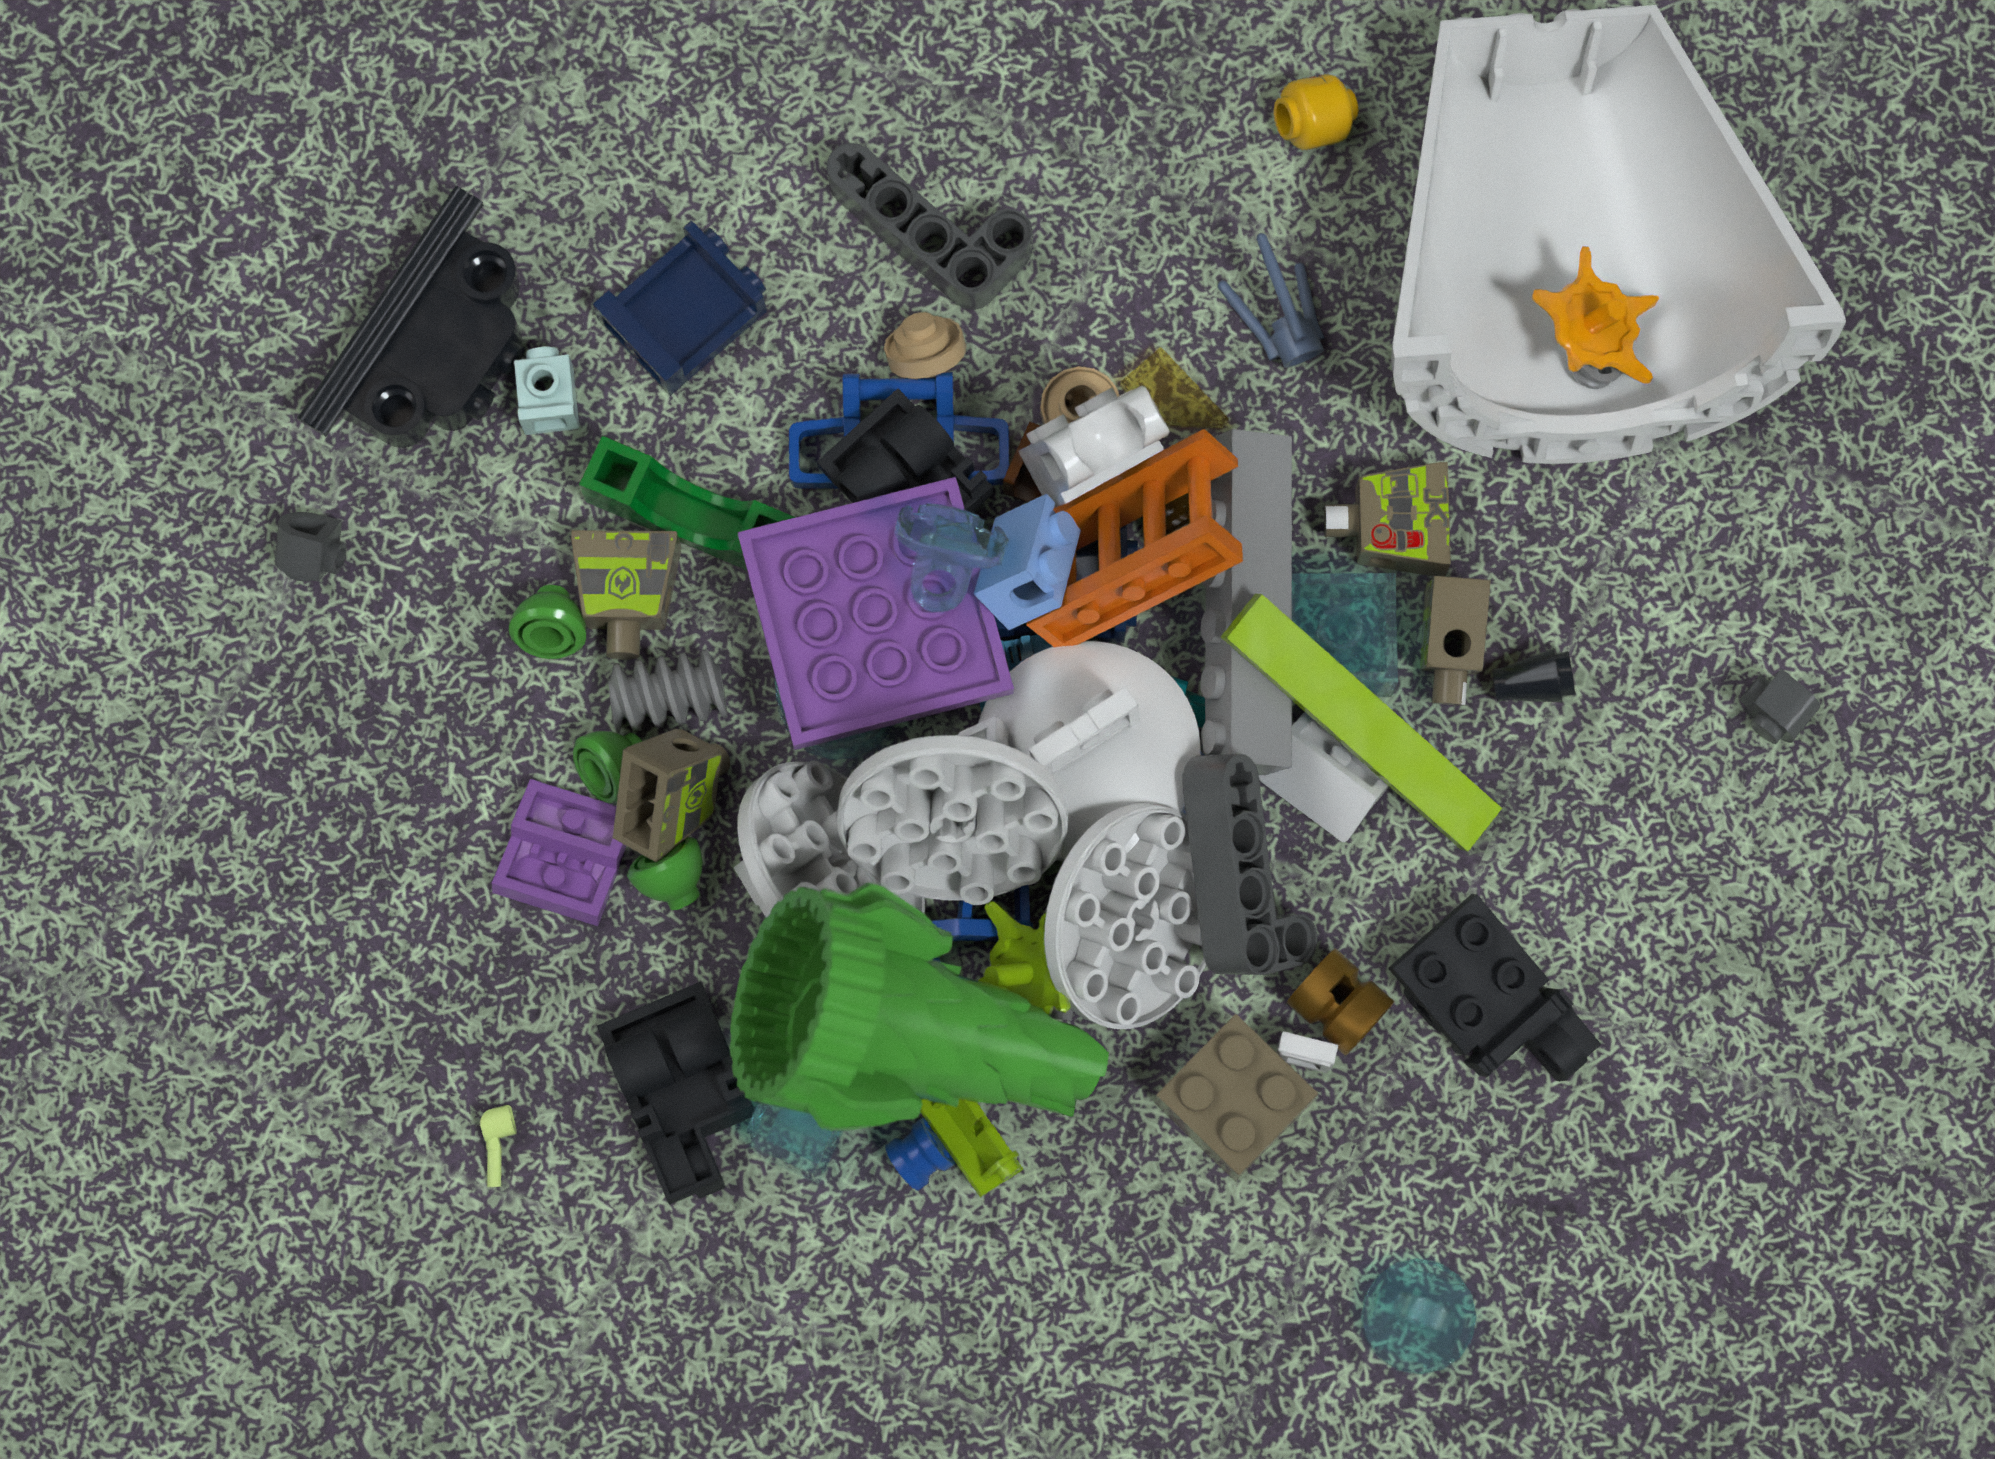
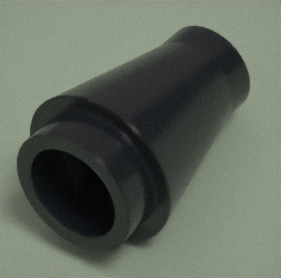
M1554 648L1503 668L1492 669L1497 702L1514 700L1563 703L1562 697L1576 695L1569 651L1555 653Z

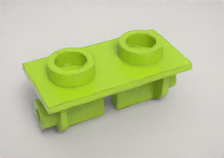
M959 1098L958 1106L954 1107L921 1099V1114L980 1198L1023 1170V1167L1016 1159L1019 1156L1018 1152L1010 1150L978 1103Z

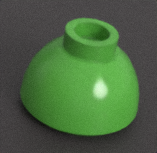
M545 585L537 593L529 596L519 604L509 624V635L519 648L533 656L545 659H559L575 654L584 646L586 642V623L581 610L570 599V594L566 589L557 585Z
M596 731L576 739L573 749V760L576 770L588 790L599 800L617 805L623 750L642 742L636 734L630 732L622 736L612 731Z
M687 837L657 862L644 855H640L631 864L627 878L641 894L652 900L667 902L671 910H678L688 906L700 896L697 883L702 874L703 859L697 839Z

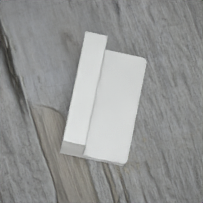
M1306 712L1292 725V767L1268 775H1259V781L1341 842L1348 841L1369 810L1389 788L1383 780Z

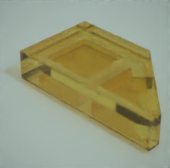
M1162 347L1157 349L1120 382V387L1125 392L1144 386L1151 395L1167 426L1222 429L1229 422V418Z

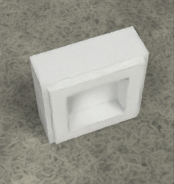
M1283 1031L1276 1053L1288 1064L1327 1073L1334 1065L1339 1045Z

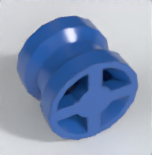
M921 1118L914 1123L911 1133L904 1139L894 1138L885 1145L887 1155L895 1169L916 1191L929 1184L930 1175L937 1170L946 1171L956 1164L925 1118Z

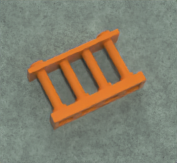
M1202 429L1074 500L1054 508L1055 513L1060 511L1069 513L1081 530L1076 551L1098 540L1099 571L1077 582L1075 551L1061 607L1026 622V625L1053 647L1078 645L1243 562L1242 543L1212 518L1211 481L1237 468L1238 458L1208 431ZM1188 493L1190 524L1166 536L1165 504ZM1143 516L1144 548L1121 559L1120 528Z

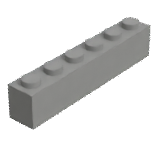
M1230 429L1214 438L1238 458V467L1211 481L1212 518L1242 543L1243 562L1202 582L1206 587V612L1201 621V636L1203 641L1206 642L1205 668L1201 676V692L1205 697V724L1201 730L1200 744L1205 755L1245 754L1255 763L1258 775H1268L1292 767V700L1225 642L1221 635L1255 593L1263 594L1292 620V436Z

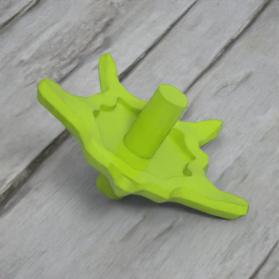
M988 902L985 905V910L997 928L999 940L990 951L991 966L985 969L984 976L978 981L1008 989L1025 998L1031 1005L1043 1008V1011L1049 1016L1052 1014L1053 1007L1062 1013H1066L1071 1008V1004L1064 994L1056 990L1047 966L1044 941L1046 913L1041 916L1039 928L1035 930L1030 926L1020 924L998 903Z

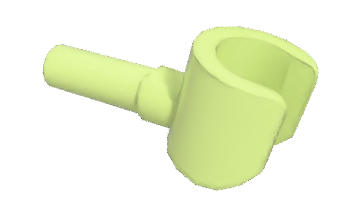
M509 1105L487 1110L480 1120L487 1150V1187H501L502 1146L500 1138L517 1134L513 1111Z

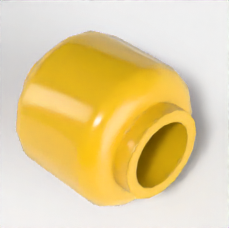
M1322 74L1290 82L1283 88L1280 98L1274 104V120L1280 136L1285 140H1289L1296 148L1302 150L1337 144L1345 140L1352 129L1353 120L1358 116V103L1354 92L1349 88L1346 89L1342 81L1331 74Z

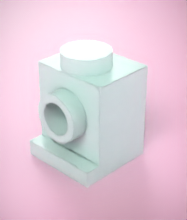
M537 347L526 352V359L515 360L519 406L518 417L525 435L579 429L574 369L569 354L559 355V350L554 347ZM554 380L553 385L548 390L540 391L534 388L536 381Z

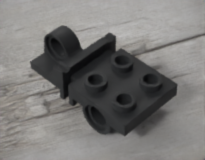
M896 389L817 461L818 468L852 503L956 477L966 516L968 517L993 494V486L987 481V476L982 471H979L971 480L968 479L974 472L973 461L968 456L965 458L955 448L949 434L927 410L920 405L915 406L899 389ZM976 549L981 567L984 556Z
M1471 894L1388 968L1405 988L1403 990L1411 1005L1434 1029L1446 1036L1451 1042V1048L1455 1053L1467 1055L1472 1049L1475 1051L1464 1063L1479 1076L1488 1077L1525 1044L1556 1081H1566L1588 1062L1587 1057L1601 1045L1576 1015L1572 1008L1574 1003L1562 989L1546 988L1541 993L1538 991L1549 979L1477 894Z
M700 981L597 1025L605 1046L607 1058L628 1103L632 1118L639 1129L638 1133L645 1145L669 1205L694 1194L701 1199L726 1188L705 1137L757 1115L752 1101L746 1098L745 1093L741 1092L737 1086V1078L733 1075V1061L730 1056L729 1046L704 986Z

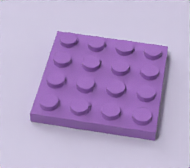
M956 477L738 532L794 750L1014 694L1012 679L994 615L974 595L981 567Z

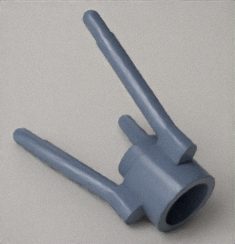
M1260 233L1256 238L1285 314L1284 317L1271 325L1275 333L1271 336L1226 281H1220L1218 289L1261 342L1269 361L1280 357L1284 367L1289 368L1322 353L1324 349L1320 341L1325 337L1317 322L1304 264L1297 263L1294 267L1303 310L1302 314L1300 311L1296 312L1267 236L1264 233Z

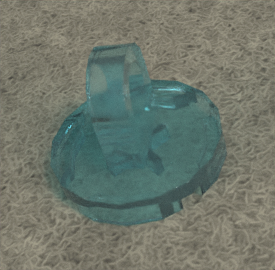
M926 503V505H919L918 513H913V508L910 505L903 507L898 514L893 533L899 542L916 552L910 580L911 591L915 601L922 608L931 612H945L959 605L967 593L973 568H991L1001 565L1009 542L1003 529L995 526L992 533L983 528L985 520L979 518V515L951 506ZM935 570H944L954 577L955 583L949 591L942 594H934L924 587L923 580L925 576Z
M1416 1258L1397 1262L1375 1277L1363 1297L1360 1320L1365 1339L1379 1360L1396 1371L1423 1375L1443 1370L1463 1355L1473 1339L1477 1315L1472 1293L1458 1274L1439 1262Z

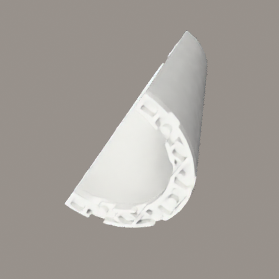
M1623 5L1616 8L1592 10L1569 9L1559 13L1553 22L1539 23L1534 20L1533 14L1514 13L1509 16L1460 17L1455 20H1441L1391 357L1396 392L1404 398L1407 413L1415 422L1441 441L1459 449L1490 458L1493 455V447L1519 450L1522 462L1566 464L1612 460L1652 452L1654 446L1652 439L1684 431L1686 442L1729 426L1770 404L1801 381L1798 369L1808 360L1809 362L1822 361L1837 341L1846 323L1843 309L1657 5ZM1582 246L1590 248L1592 256L1591 266L1595 275L1601 281L1617 284L1622 294L1627 296L1655 295L1659 297L1658 302L1653 308L1636 318V322L1640 327V333L1637 340L1633 343V351L1636 358L1652 373L1653 378L1650 383H1641L1623 373L1618 379L1600 389H1589L1581 385L1574 378L1572 371H1569L1567 368L1566 350L1555 340L1553 320L1545 310L1532 300V294L1535 289L1557 292L1561 291L1567 284L1575 281L1578 275Z

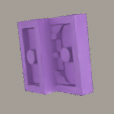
M530 779L512 821L511 837L493 878L492 893L598 926L626 849V845L613 839L616 806Z

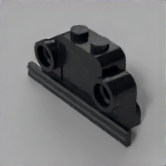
M458 186L454 187L297 417L300 422L326 437L339 417L346 421L353 422L391 446L405 448L417 444L424 438L428 432L430 422L444 430L456 431L467 426L472 418L480 420L486 414L494 400L495 393L492 391L493 387L503 373L508 376L514 372V361L522 360L525 348L521 346L522 334L510 309L516 302L520 291L517 268L511 254L498 244L483 242L466 232L484 205L481 200L468 194Z

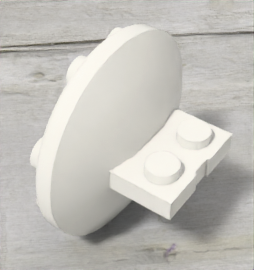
M1084 641L1073 646L1050 647L1025 659L1010 671L1014 694L986 702L978 723L997 716L1009 728V746L1039 762L1052 774L1063 790L1068 807V833L1062 852L1056 860L1064 862L1082 835L1098 820L1118 808L1137 803H1153L1184 812L1182 774L1188 761L1200 755L1198 725L1191 705L1179 685L1162 667L1146 656L1123 646L1097 641ZM1137 832L1124 847L1126 854L1140 840Z
M994 716L960 731L958 735L929 736L904 741L887 747L866 759L852 772L842 788L838 803L837 826L840 840L850 858L862 870L881 881V886L894 894L908 893L938 900H964L972 905H983L990 902L996 895L1004 894L1023 885H1031L1039 881L1041 874L1056 861L1065 845L1068 833V807L1063 790L1057 780L1039 762L1009 746V728L997 716Z
M819 761L786 762L772 767L750 785L742 798L738 813V839L743 861L736 865L734 869L755 905H759L765 917L769 916L771 909L778 901L783 900L785 894L791 890L796 891L798 887L814 888L821 891L824 888L849 894L867 882L881 885V881L862 870L850 858L839 837L837 826L839 796L848 778L827 768ZM908 893L895 894L919 911L925 912L924 897Z
M1153 803L1131 804L1112 811L1098 820L1082 835L1069 852L1056 877L1045 920L1044 941L1047 966L1056 990L1064 994L1071 1004L1070 1009L1090 1022L1114 1029L1141 1027L1165 1015L1183 998L1192 996L1198 987L1199 977L1206 966L1204 957L1198 969L1183 963L1193 943L1202 946L1187 819L1186 814L1181 811ZM1137 832L1140 840L1126 854L1124 847Z

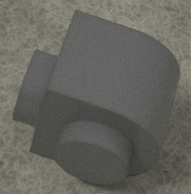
M293 512L283 515L278 521L275 565L277 568L285 572L287 577L297 581L313 580L319 582L327 572L339 574L346 556V543L340 541L342 520L310 512Z
M1783 669L1770 677L1769 680L1760 674L1739 699L1747 706L1744 712L1753 718L1750 722L1753 730L1773 744H1777L1780 739L1792 743L1820 709V703L1814 695Z

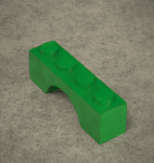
M605 436L601 437L579 483L587 503L653 531H677L681 543L745 570L747 568L738 532L796 518L756 500H735L703 489L674 474L652 456Z

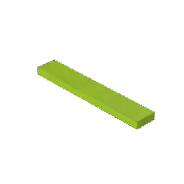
M1255 593L1221 635L1225 642L1461 850L1468 852L1502 810L1494 800L1263 594Z

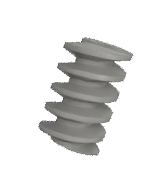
M707 649L701 650L698 667L692 666L685 653H679L676 670L672 671L663 656L657 657L653 674L648 673L641 659L635 660L632 677L625 675L619 663L613 664L608 683L613 721L616 733L618 734L621 732L624 717H626L635 732L641 731L645 714L649 715L656 728H663L667 711L669 710L679 725L686 723L689 707L694 709L700 721L708 720L711 704H715L723 718L728 717L721 668L719 663L715 664Z

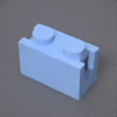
M1048 494L1042 495L996 517L993 523L974 595L1008 630L1051 612L1062 605L1081 530L1069 513L1065 511L1055 513V502Z

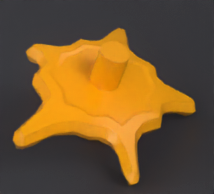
M1582 246L1578 275L1575 281L1567 284L1561 291L1557 292L1535 289L1532 294V300L1545 310L1553 320L1555 340L1566 350L1567 368L1569 371L1577 372L1585 364L1599 370L1605 367H1614L1641 383H1650L1653 378L1652 373L1636 358L1633 351V343L1637 340L1640 333V327L1636 322V318L1653 308L1658 302L1659 297L1655 295L1627 296L1622 294L1617 284L1601 281L1592 269L1590 248Z

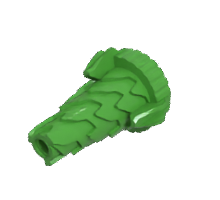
M871 882L865 883L849 894L824 888L821 891L814 888L798 887L796 891L791 890L785 894L783 900L778 901L773 906L771 913L768 917H765L759 927V932L756 938L753 939L748 951L747 960L743 964L730 1027V1056L733 1061V1075L737 1078V1086L741 1092L745 1093V1097L751 1101L812 1115L821 1129L829 1131L856 1130L886 1125L898 1120L915 1119L920 1114L922 1107L921 1099L954 1107L958 1106L959 1098L976 1103L1007 1104V1101L1073 1117L1077 1100H1084L1089 1097L1094 1091L1099 1078L1105 1076L1109 1052L1083 1029L1051 1018L1043 1011V1008L1031 1005L1022 996L1000 986L959 976L960 966L934 960V958L950 951L953 940L952 934L937 927L923 912L881 885Z

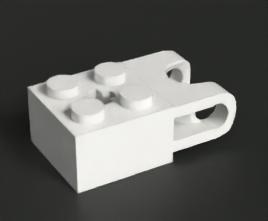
M1144 386L1130 390L1118 397L1112 387L1075 407L1079 416L1078 419L1068 423L1063 414L1026 434L1031 444L1018 452L1041 494H1048L1055 502L1054 508L1074 500L1164 450L1159 440L1169 434V429L1151 395Z

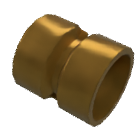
M1335 948L1308 975L1286 1003L1309 1024L1320 1021L1324 1025L1322 1035L1330 1043L1339 1045L1338 1050L1346 1056L1383 1017L1395 1001L1372 980L1361 983L1357 979L1359 969ZM1334 996L1342 999L1343 1003L1341 1005L1336 1003Z

